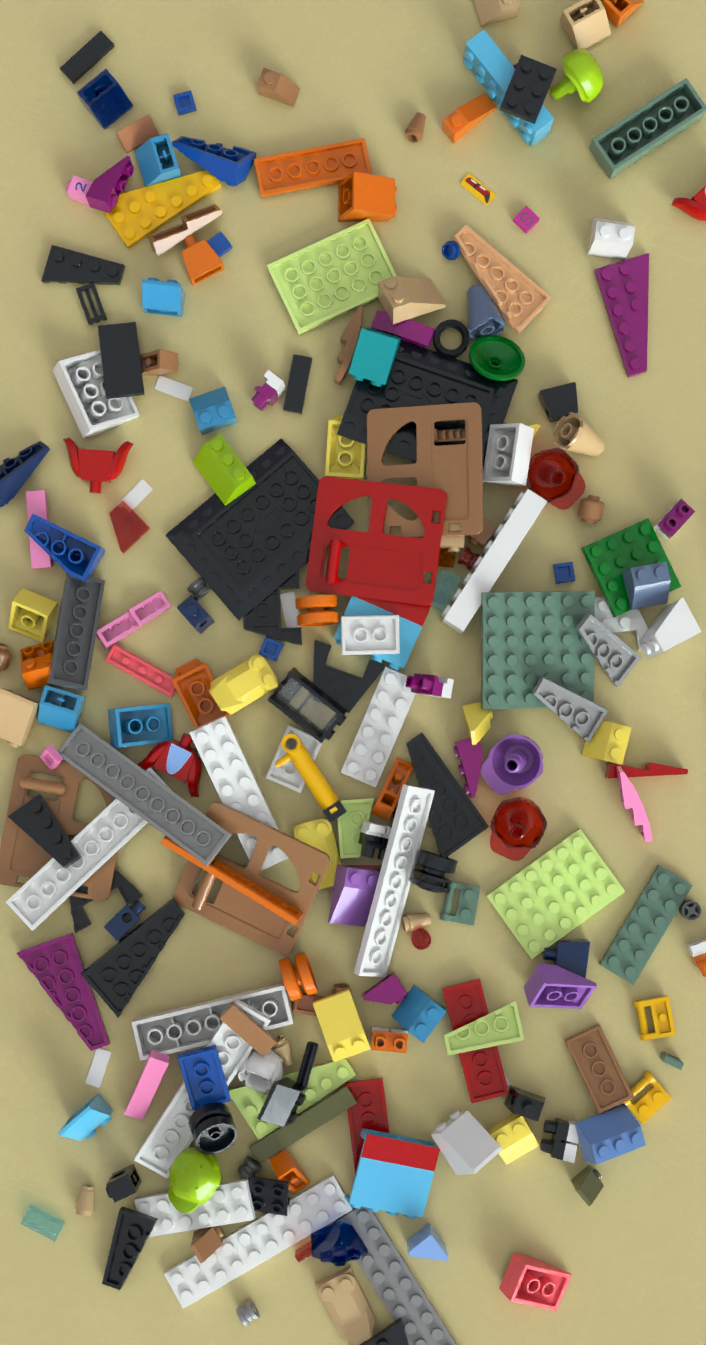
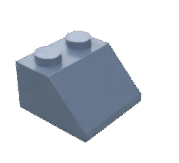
M667 562L633 567L622 572L630 610L668 603L671 580Z

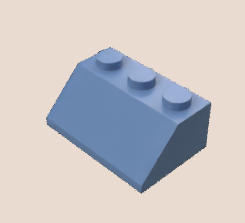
M625 1104L575 1122L585 1162L597 1165L646 1146L641 1126Z

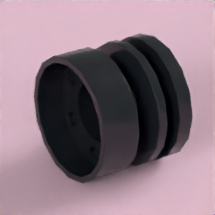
M419 850L416 863L423 866V869H413V873L420 875V878L411 877L410 882L427 891L449 893L450 888L442 884L443 882L452 884V880L445 877V873L454 874L458 861Z

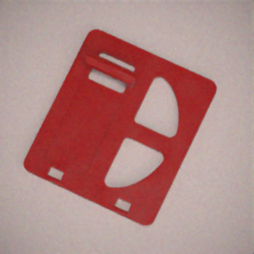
M328 476L322 477L318 484L306 576L307 589L330 594L424 606L430 605L434 599L447 501L446 492L437 488ZM365 496L372 498L370 525L367 532L336 529L329 526L331 516L345 503ZM388 500H398L418 515L425 530L422 538L384 534L383 528ZM434 511H440L438 524L432 523ZM330 545L325 577L323 575L326 549L327 546ZM343 547L350 549L346 579L337 577L340 553ZM426 571L432 572L430 584L424 583Z

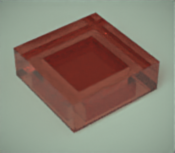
M311 1240L295 1250V1258L298 1262L315 1253L314 1242Z

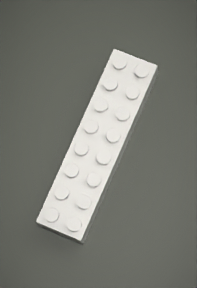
M529 489L525 493L521 491L514 502L516 508H510L503 519L506 522L505 525L500 524L493 535L496 539L494 542L492 540L488 542L483 550L485 556H479L472 567L475 569L474 573L469 572L462 584L465 587L463 590L459 588L453 596L454 604L452 606L448 604L441 616L444 617L442 622L462 634L481 605V592H489L547 503V500Z
M226 714L191 730L189 733L222 803L280 831ZM237 833L250 861L257 844V838L253 835ZM272 846L261 871L288 859V856L278 847Z
M279 983L135 1018L132 1021V1027L140 1061L146 1060L151 1050L167 1055L207 1045L222 1022L219 1019L220 1015L236 999L271 1018L265 1030L291 1025L294 1023V1017L288 992L284 984Z

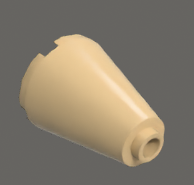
M570 412L569 414L571 415L560 418L553 430V435L555 436L553 444L557 448L590 456H598L604 451V440L580 415Z

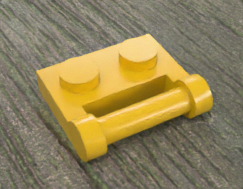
M669 996L633 1001L634 1008L637 1009L641 1041L676 1035ZM646 1006H650L654 1032L648 1031L644 1009Z
M648 1071L644 1074L645 1077L631 1088L632 1094L635 1097L649 1083L653 1086L633 1104L630 1100L624 1102L642 1124L671 1099L669 1094Z

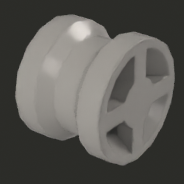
M251 1300L247 1301L245 1306L236 1309L237 1315L245 1327L250 1325L253 1319L257 1320L260 1318L258 1309Z

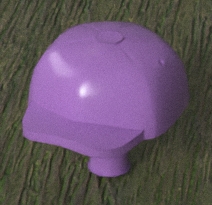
M509 734L491 748L489 757L481 767V776L492 790L500 795L507 794L516 789H524L540 777L543 772V754L535 741L527 736Z

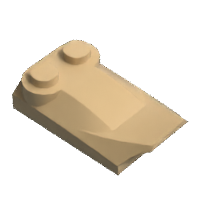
M351 1265L315 1282L319 1297L323 1301L340 1338L350 1345H358L373 1336L376 1318Z

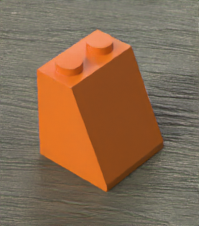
M352 172L338 184V221L362 222L368 218L371 222L389 221L395 216L397 211L395 204L397 193L395 179Z

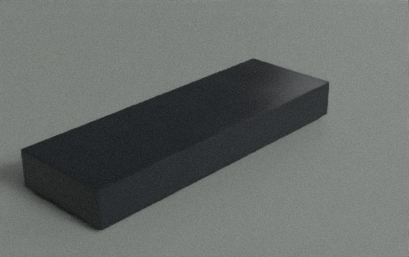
M100 31L62 65L60 70L74 84L115 47L114 43Z
M293 354L283 411L302 414L312 357Z

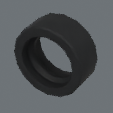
M454 319L441 322L436 327L433 335V345L436 351L453 358L462 355L469 343V334L466 326ZM448 328L457 329L462 335L461 345L454 350L444 348L440 342L441 333Z

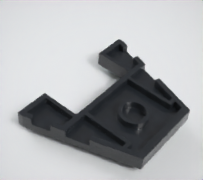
M297 571L243 617L244 630L292 644L302 645L301 627L281 628L280 590L300 589L299 571Z
M315 640L313 684L343 708L347 709V713H349L384 670L385 665L369 659L363 678L325 665L332 646ZM313 696L314 701L324 704L318 698Z
M115 868L111 890L118 887L127 905L141 898L143 894ZM80 886L76 890V892L88 894V887ZM70 896L74 931L77 933L92 924L83 906L93 900Z

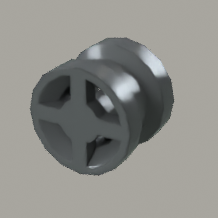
M200 577L187 590L189 593L194 594L196 601H199L211 588L205 585L204 580Z
M684 900L679 908V912L682 917L688 920H695L701 914V907L695 901Z
M246 1156L244 1164L239 1166L238 1172L250 1180V1176L256 1177L255 1174L262 1169V1165L254 1158Z

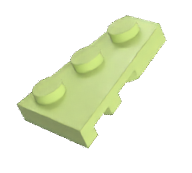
M374 798L340 800L347 810L345 814L337 818L340 859L360 857L362 844L358 842L363 820L369 822Z

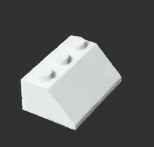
M521 423L490 425L483 482L508 486H526L534 435L533 428Z

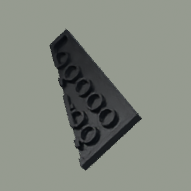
M420 733L406 743L419 787L435 790L428 817L440 856L447 858L489 826L425 735Z

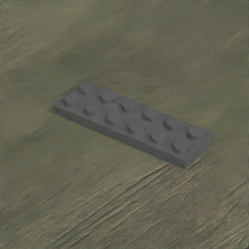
M66 573L47 683L81 691L87 690L105 584L104 580L89 577L84 582Z

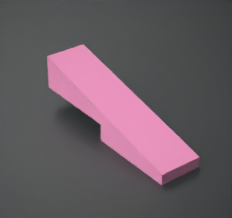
M46 490L26 491L28 522L32 514L49 521ZM29 536L32 569L52 567L53 559Z
M159 591L129 609L127 613L97 630L96 637L104 649L107 650L113 644H116L169 609L171 605L162 591Z
M154 1050L150 1051L124 1115L143 1120L167 1069L169 1055Z

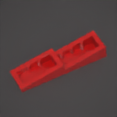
M646 762L645 769L607 763L605 778H618L616 766H621L627 777L687 774L688 769Z

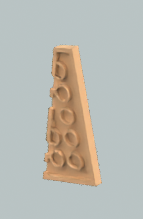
M465 225L454 236L453 241L458 243L460 252L517 336L547 305L552 297L470 227Z

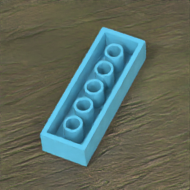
M482 30L466 42L463 63L468 70H472L476 81L486 88L487 95L497 102V106L500 109L515 68L487 32ZM542 105L535 124L500 111L508 116L511 126L518 129L522 140L525 143H529L531 147L550 133L554 120L544 105Z

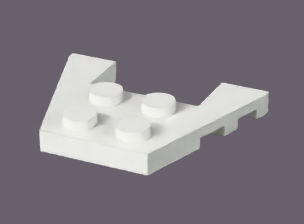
M596 597L595 618L612 633L635 631L637 648L641 650L639 641L648 628L639 609L630 610L614 618L605 598Z

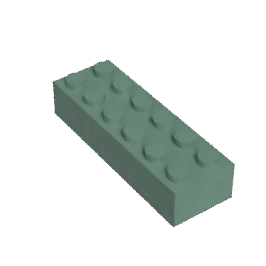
M685 78L592 139L589 150L609 179H611L701 120L706 113V105L688 79Z

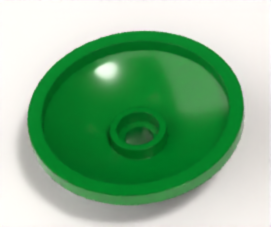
M482 336L472 343L469 350V360L474 369L491 380L507 381L514 379L522 373L525 366V356L520 347L502 336Z

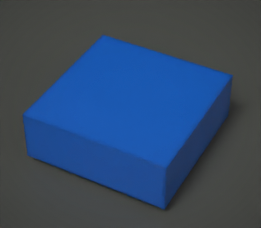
M191 90L173 95L178 115L197 111Z
M221 231L207 241L219 258L233 248Z
M573 562L553 564L555 584L575 581Z
M266 636L259 654L277 661L284 644Z

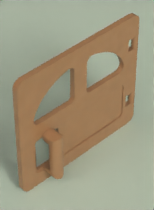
M476 402L370 410L367 414V481L384 483V481L392 479L416 478L417 486L444 490L447 494L442 536L478 535L483 531L482 409L480 405ZM465 420V429L437 430L434 428V423L437 421ZM410 422L416 423V463L384 465L382 462L384 452L393 435L405 424ZM466 440L465 444L435 446L434 442ZM368 496V530L373 502L370 496ZM387 502L383 528L384 534L412 538L424 536V526L418 515L413 521L407 520L396 513L389 502ZM440 511L433 512L432 523L438 524ZM450 524H460L461 530L449 531ZM391 527H401L402 533L390 534Z
M21 755L17 760L0 847V884L21 888L25 883L17 882L18 875L29 877L30 880L53 858L8 817L34 798L28 796L29 789L59 795L57 801L47 799L45 801L69 837L71 835H78L88 825V823L76 822L73 819L79 784L82 780H89L99 789L107 807L116 798L67 761H61L57 768L51 771L40 757ZM33 772L60 776L62 777V783L31 778ZM118 851L81 885L88 887V894L75 891L71 896L99 901L107 900L111 893Z
M213 802L206 813L208 818L230 834H249L257 838V844L247 867H243L218 854L215 856V859L300 910L303 914L296 925H293L225 882L222 883L216 900L212 903L207 900V897L216 877L205 871L195 895L193 889L202 868L187 860L173 898L177 904L281 955H289L294 948L330 864V856L221 802ZM272 846L282 850L295 866L300 879L299 891H293L261 875V869ZM313 872L319 874L316 883L310 881ZM290 925L297 926L294 935L288 933Z

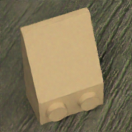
M395 276L378 282V299L393 324L445 308L446 306L431 279Z

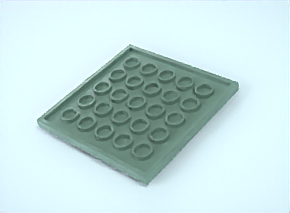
M595 591L481 592V709L547 708L532 693L541 676L594 702V655L576 630V626L586 613L595 617Z

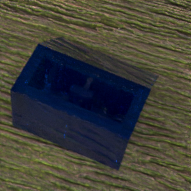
M107 69L77 92L81 103L104 130L133 107V104L119 83Z
M337 1221L311 1233L312 1257L320 1259L321 1262H330L335 1266H344L346 1262L358 1260L360 1256L368 1253V1249L353 1225Z

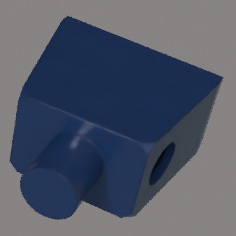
M192 595L177 606V609L200 634L215 622Z
M139 900L131 907L126 905L104 928L119 941L140 920L138 915L146 907ZM126 914H130L132 919L127 923L124 922L123 917Z
M586 939L558 940L555 949L544 948L543 959L552 960L553 965L586 978L590 941Z

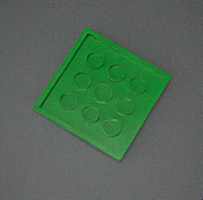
M649 518L581 548L614 618L630 611L622 572L629 568L667 562L671 580L669 592L681 587Z

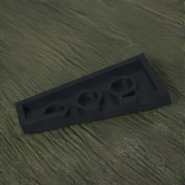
M52 245L41 281L43 283L58 282L67 284L69 282L86 284L94 282L101 285H120L125 265Z
M41 794L8 816L64 868L69 867L82 857Z
M123 1206L119 1209L102 1284L118 1290L124 1286L158 1218Z

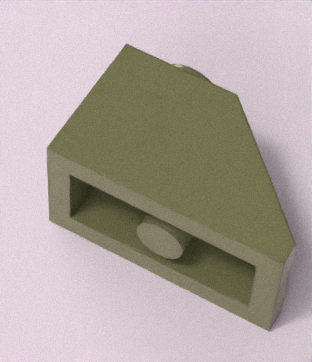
M589 1165L577 1174L571 1182L576 1192L588 1206H591L604 1185L601 1181L602 1175L596 1168L592 1170Z

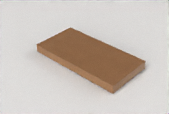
M600 1024L564 1040L598 1114L634 1098Z

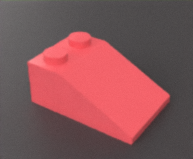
M514 1252L499 1289L510 1301L557 1311L571 1274L531 1256Z

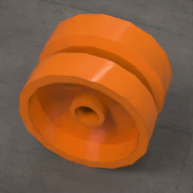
M317 594L296 598V609L308 611L296 616L297 626L312 627L339 623L338 612L326 611L338 606L337 596Z
M305 951L295 954L296 967H294L289 957L278 961L282 981L291 1001L302 998L301 985L308 996L318 993L316 980Z

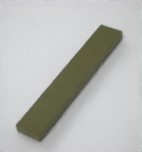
M348 1085L297 1116L293 1124L290 1123L285 1127H279L252 1144L249 1149L257 1162L261 1164L357 1104L358 1101Z

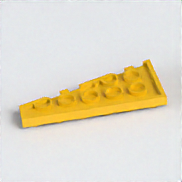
M203 170L122 193L111 213L104 211L103 213L129 249L222 186L216 177Z

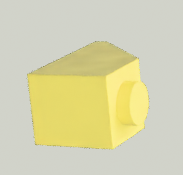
M481 702L462 706L464 720L472 745H476L491 728L490 719H493L492 710L481 709Z

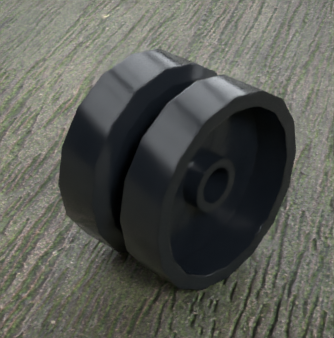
M215 1102L203 1105L195 1110L189 1118L188 1124L196 1148L201 1153L216 1154L232 1146L237 1139L238 1132L229 1107L223 1103Z

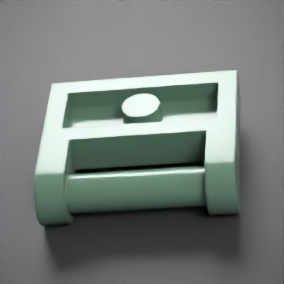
M458 882L446 883V887H449L450 891L446 893L443 912L440 913L439 919L474 926L481 887ZM460 889L455 915H450L454 890Z

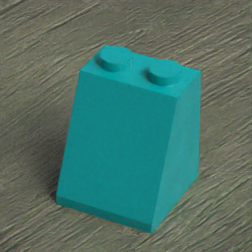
M369 327L361 328L348 374L353 375L352 378L355 380H370V384L381 387L382 384L386 385L401 337Z

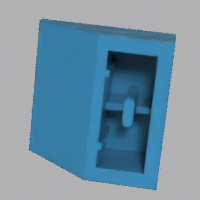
M168 133L150 138L134 151L145 187L182 177Z
M157 278L142 279V308L145 313L182 317L185 294L181 283H178L176 280L163 282Z
M45 685L39 703L38 723L72 733L78 725L86 697Z

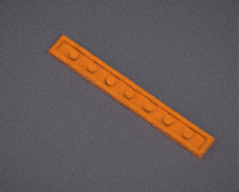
M167 836L163 838L161 844L293 925H296L303 913L215 858L207 867Z

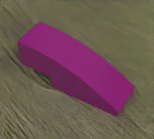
M377 310L371 326L372 329L401 337L403 341L428 348L435 332L434 328L410 319L393 324L387 313Z

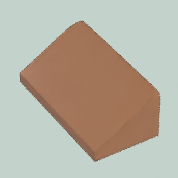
M150 115L116 132L126 153L142 146L150 138L159 136Z

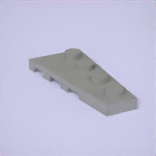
M586 613L576 626V630L613 685L618 687L641 656L594 616Z
M541 676L532 691L538 699L588 743L608 712L607 708L544 676Z

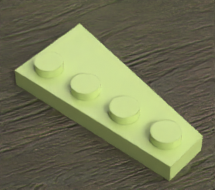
M516 1001L444 1035L448 1056L525 1040Z

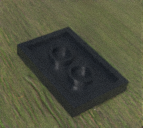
M521 55L499 110L535 124L557 69Z

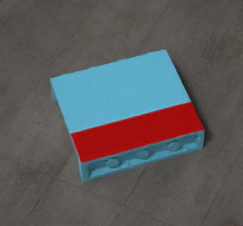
M352 596L343 616L399 615L400 654H371V659L380 663L382 660L389 662V667L399 671L400 668L404 669L432 605L424 606ZM340 621L333 638L337 639L336 644L342 646Z
M362 1128L360 1136L363 1138L364 1143L351 1193L344 1196L351 1207L360 1209L362 1206L367 1207L373 1212L383 1210L390 1215H397L399 1213L411 1219H415V1217L423 1218L440 1152L438 1145L435 1142Z

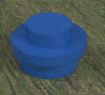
M455 241L446 242L442 247V255L448 260L458 258L460 253L458 243Z

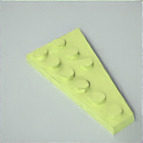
M346 1058L337 1062L330 1061L312 1067L305 1092V1101L301 1106H298L296 1113H301L356 1076V1072ZM299 1071L283 1074L282 1079L288 1077L296 1082ZM246 1085L229 1089L232 1100L258 1140L280 1127L257 1118L270 1092L269 1089L267 1093L254 1090Z

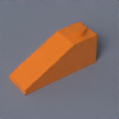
M483 93L447 116L442 122L441 130L454 144L494 111L496 105Z
M398 757L396 758L371 811L372 814L387 821L390 819L400 798L403 784H406L413 769L411 763Z

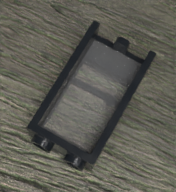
M293 667L287 673L286 678L278 685L277 690L267 700L320 743L325 739L329 741L335 733L334 727L336 725L341 726L347 717L344 715L348 710L343 708L297 671L298 669Z

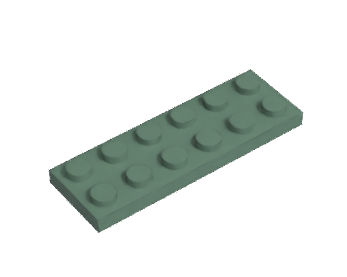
M658 865L599 964L634 985L693 885Z

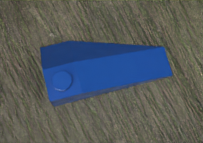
M184 136L172 142V146L218 180L226 182L229 186H237L246 180L256 158V152L233 146V149L222 148L223 144L221 143L206 145L204 140Z

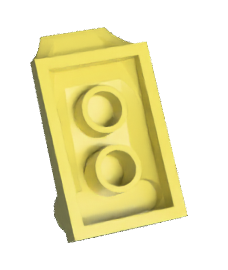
M337 415L333 420H328L325 476L363 480L365 444L337 435L343 415Z
M257 654L211 681L209 692L220 710L232 715L277 688L278 682L267 661Z
M327 817L293 825L292 828L296 839L330 856V864L319 889L334 886L337 864L342 865L331 822H329ZM313 872L310 881L316 883L319 874Z

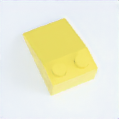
M349 989L312 1002L333 1062L371 1049Z

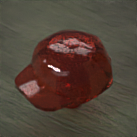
M560 448L544 449L530 459L526 486L529 490L547 500V503L565 510L570 508L582 496L586 488L585 482L579 473L577 463L564 450Z
M523 797L502 801L497 807L490 824L492 831L490 838L491 849L495 853L513 861L523 859L531 849L539 844L546 830L547 821L541 808L534 801Z

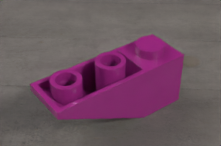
M130 156L123 158L93 181L86 194L91 208L111 213L113 207L118 203L121 192L125 190L127 180L134 172Z
M468 738L455 742L456 746L453 747L455 757H459L461 762L458 768L461 777L465 776L466 783L463 784L466 795L470 794V797L474 798L484 754L480 741L476 745H472L471 739Z

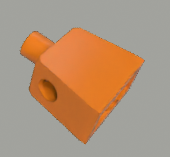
M193 235L184 239L187 248L181 253L192 285L224 270L223 262L206 240L197 243Z

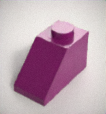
M392 972L362 993V998L367 1001L390 1005L393 1003L399 1004L406 998L407 990L395 973Z

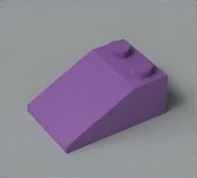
M337 864L328 923L364 927L369 916L380 871Z
M543 963L536 966L524 985V991L529 1007L582 1009L597 985L595 982L562 967Z

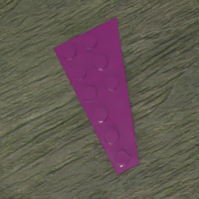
M649 253L594 270L627 378L646 373Z
M73 933L17 953L91 1051L110 1044L92 987L81 975L85 967Z

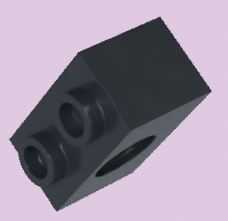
M134 1164L113 1173L107 1182L106 1192L109 1198H113L114 1203L137 1192L142 1181Z

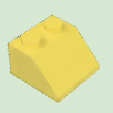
M22 588L12 602L8 629L43 643L54 620L58 602Z
M602 720L590 742L588 743L585 740L581 755L622 765L632 727Z
M515 1113L486 1130L503 1149L499 1152V1155L506 1165L540 1145L524 1117Z

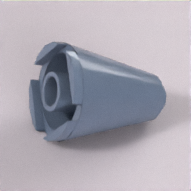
M471 286L467 291L469 337L476 340L482 336L499 335L504 331L503 326L506 327L505 320L484 286Z

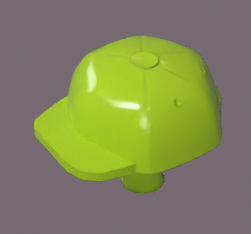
M575 49L563 55V71L566 75L561 78L558 84L552 88L550 87V93L558 101L567 93L572 94L578 90L581 100L590 103L600 93L604 85V75L598 62L589 51Z
M196 1147L185 1148L169 1168L171 1183L168 1190L169 1200L179 1212L186 1214L193 1212L199 1205L205 1204L214 1194L222 1180L216 1156L214 1154L201 1153Z

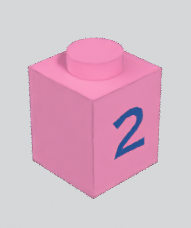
M73 175L72 180H69L66 186L69 198L89 206L86 194L93 182Z

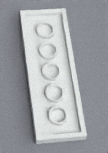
M385 667L340 773L376 788L416 694L411 692V688L406 687V675Z
M248 1178L220 1183L214 1194L205 1204L199 1205L193 1212L188 1214L179 1212L172 1205L168 1192L140 1196L134 1199L137 1212L158 1218L149 1237L251 1221L256 1218Z

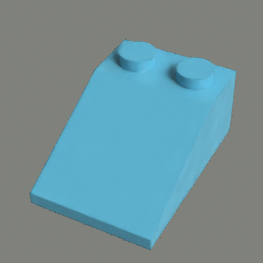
M98 1093L72 1115L58 1133L60 1136L78 1141L83 1140L85 1137L88 1140L97 1132L95 1130L96 1127L100 1124L103 1127L112 1119L110 1115L113 1110Z

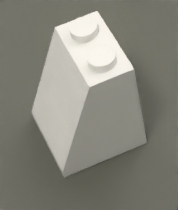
M593 217L587 255L625 260L633 246L635 226L630 222Z
M681 598L662 609L639 642L642 652L648 658H651L702 631L684 598Z
M468 1110L453 1112L449 1116L450 1119L435 1127L436 1131L431 1134L456 1175L476 1174L503 1150Z

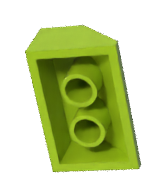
M220 433L203 445L193 461L195 467L225 506L256 484L251 473Z

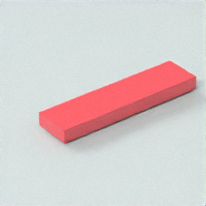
M113 644L105 661L167 696L173 697L176 691L172 682L173 676Z

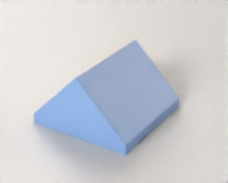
M430 1223L407 1240L408 1256L448 1261L446 1244Z

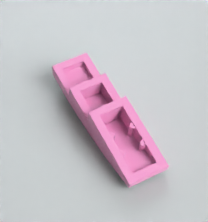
M616 766L621 803L625 809L630 808L631 819L635 826L640 825L641 836L644 841L651 842L653 839L644 806L621 766Z

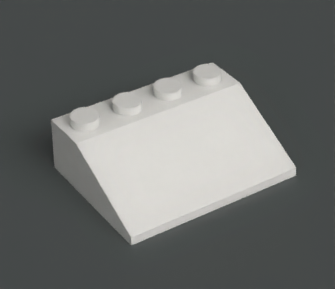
M101 350L60 360L52 370L83 439L101 434L140 416L132 396L106 399Z

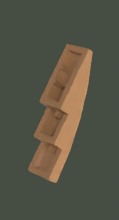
M360 305L340 337V343L344 347L337 357V363L341 364V367L334 377V383L340 386L350 369L361 331L363 307Z

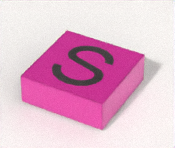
M526 206L513 219V222L527 234L539 222L540 218Z

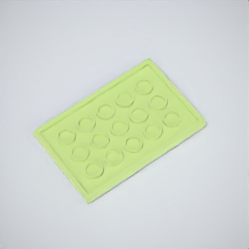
M369 218L266 265L298 335L358 308L359 305L363 306L378 299V282L397 276Z
M579 828L495 888L486 897L529 957L533 959L543 952L544 948L550 947L623 894L625 890Z

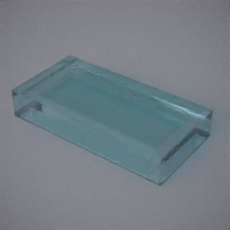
M31 1204L21 1224L56 1241L65 1221Z

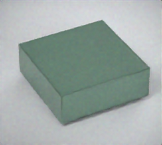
M662 1052L660 1055V1059L663 1062L680 1070L682 1069L684 1063L679 1058L666 1052Z

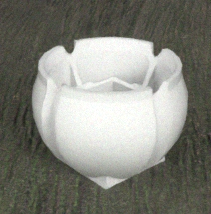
M253 1048L242 1063L238 1078L240 1081L245 1080L244 1084L246 1086L267 1093L268 1089L269 1091L271 1090L273 1083L281 1080L283 1077V1059L271 1049L262 1056Z

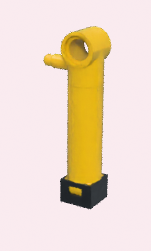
M294 734L285 735L281 741V746L286 755L275 762L276 767L278 768L292 761L329 822L345 814L347 810L332 790L301 739ZM291 738H294L297 742L294 749L287 747V741Z

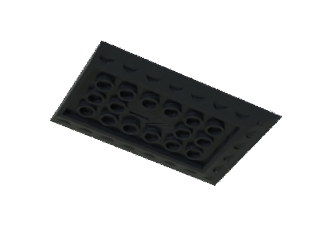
M401 340L386 385L382 384L381 387L370 384L371 381L363 379V381L356 380L337 435L367 445V414L372 409L476 402L482 409V464L484 470L490 425L503 424L518 380H491L477 372L470 363ZM465 420L437 421L434 423V428L437 430L465 429ZM410 422L402 426L393 435L385 451L416 462V423ZM466 440L434 442L435 446L465 444Z
M282 439L278 440L246 467L255 480L256 484L226 506L215 493L165 535L238 621L309 561L319 479ZM342 506L334 512L329 520L331 528L347 530L355 523Z

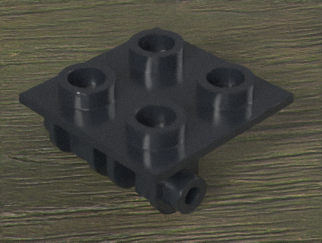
M250 1176V1193L254 1211L287 1216L290 1198L288 1197L289 1182Z

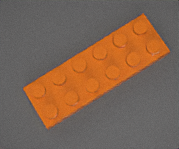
M365 138L254 159L261 198L342 182L352 172L372 175Z

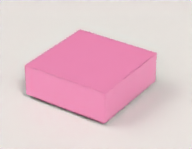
M52 744L47 746L40 755V758L51 771L56 769L63 760Z

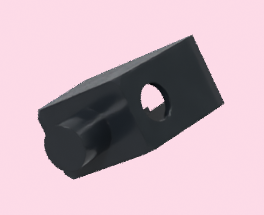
M575 382L540 390L538 398L549 422L559 421L561 417L571 415L569 414L570 412L578 413Z
M510 1085L509 1094H507L504 1104L511 1112L538 1121L545 1103V1097Z

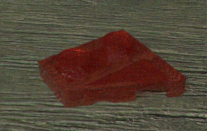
M124 501L109 513L120 550L123 554L150 529Z

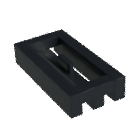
M94 282L76 288L89 326L95 322H100V320H107ZM91 288L93 290L96 302L101 313L100 316H98L96 312L93 300L89 292V289ZM82 291H85L94 318L90 317Z

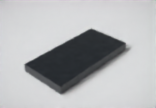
M136 322L99 325L98 333L106 399L145 395Z

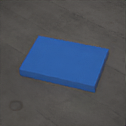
M216 1045L177 1055L193 1111L208 1103L231 1101Z

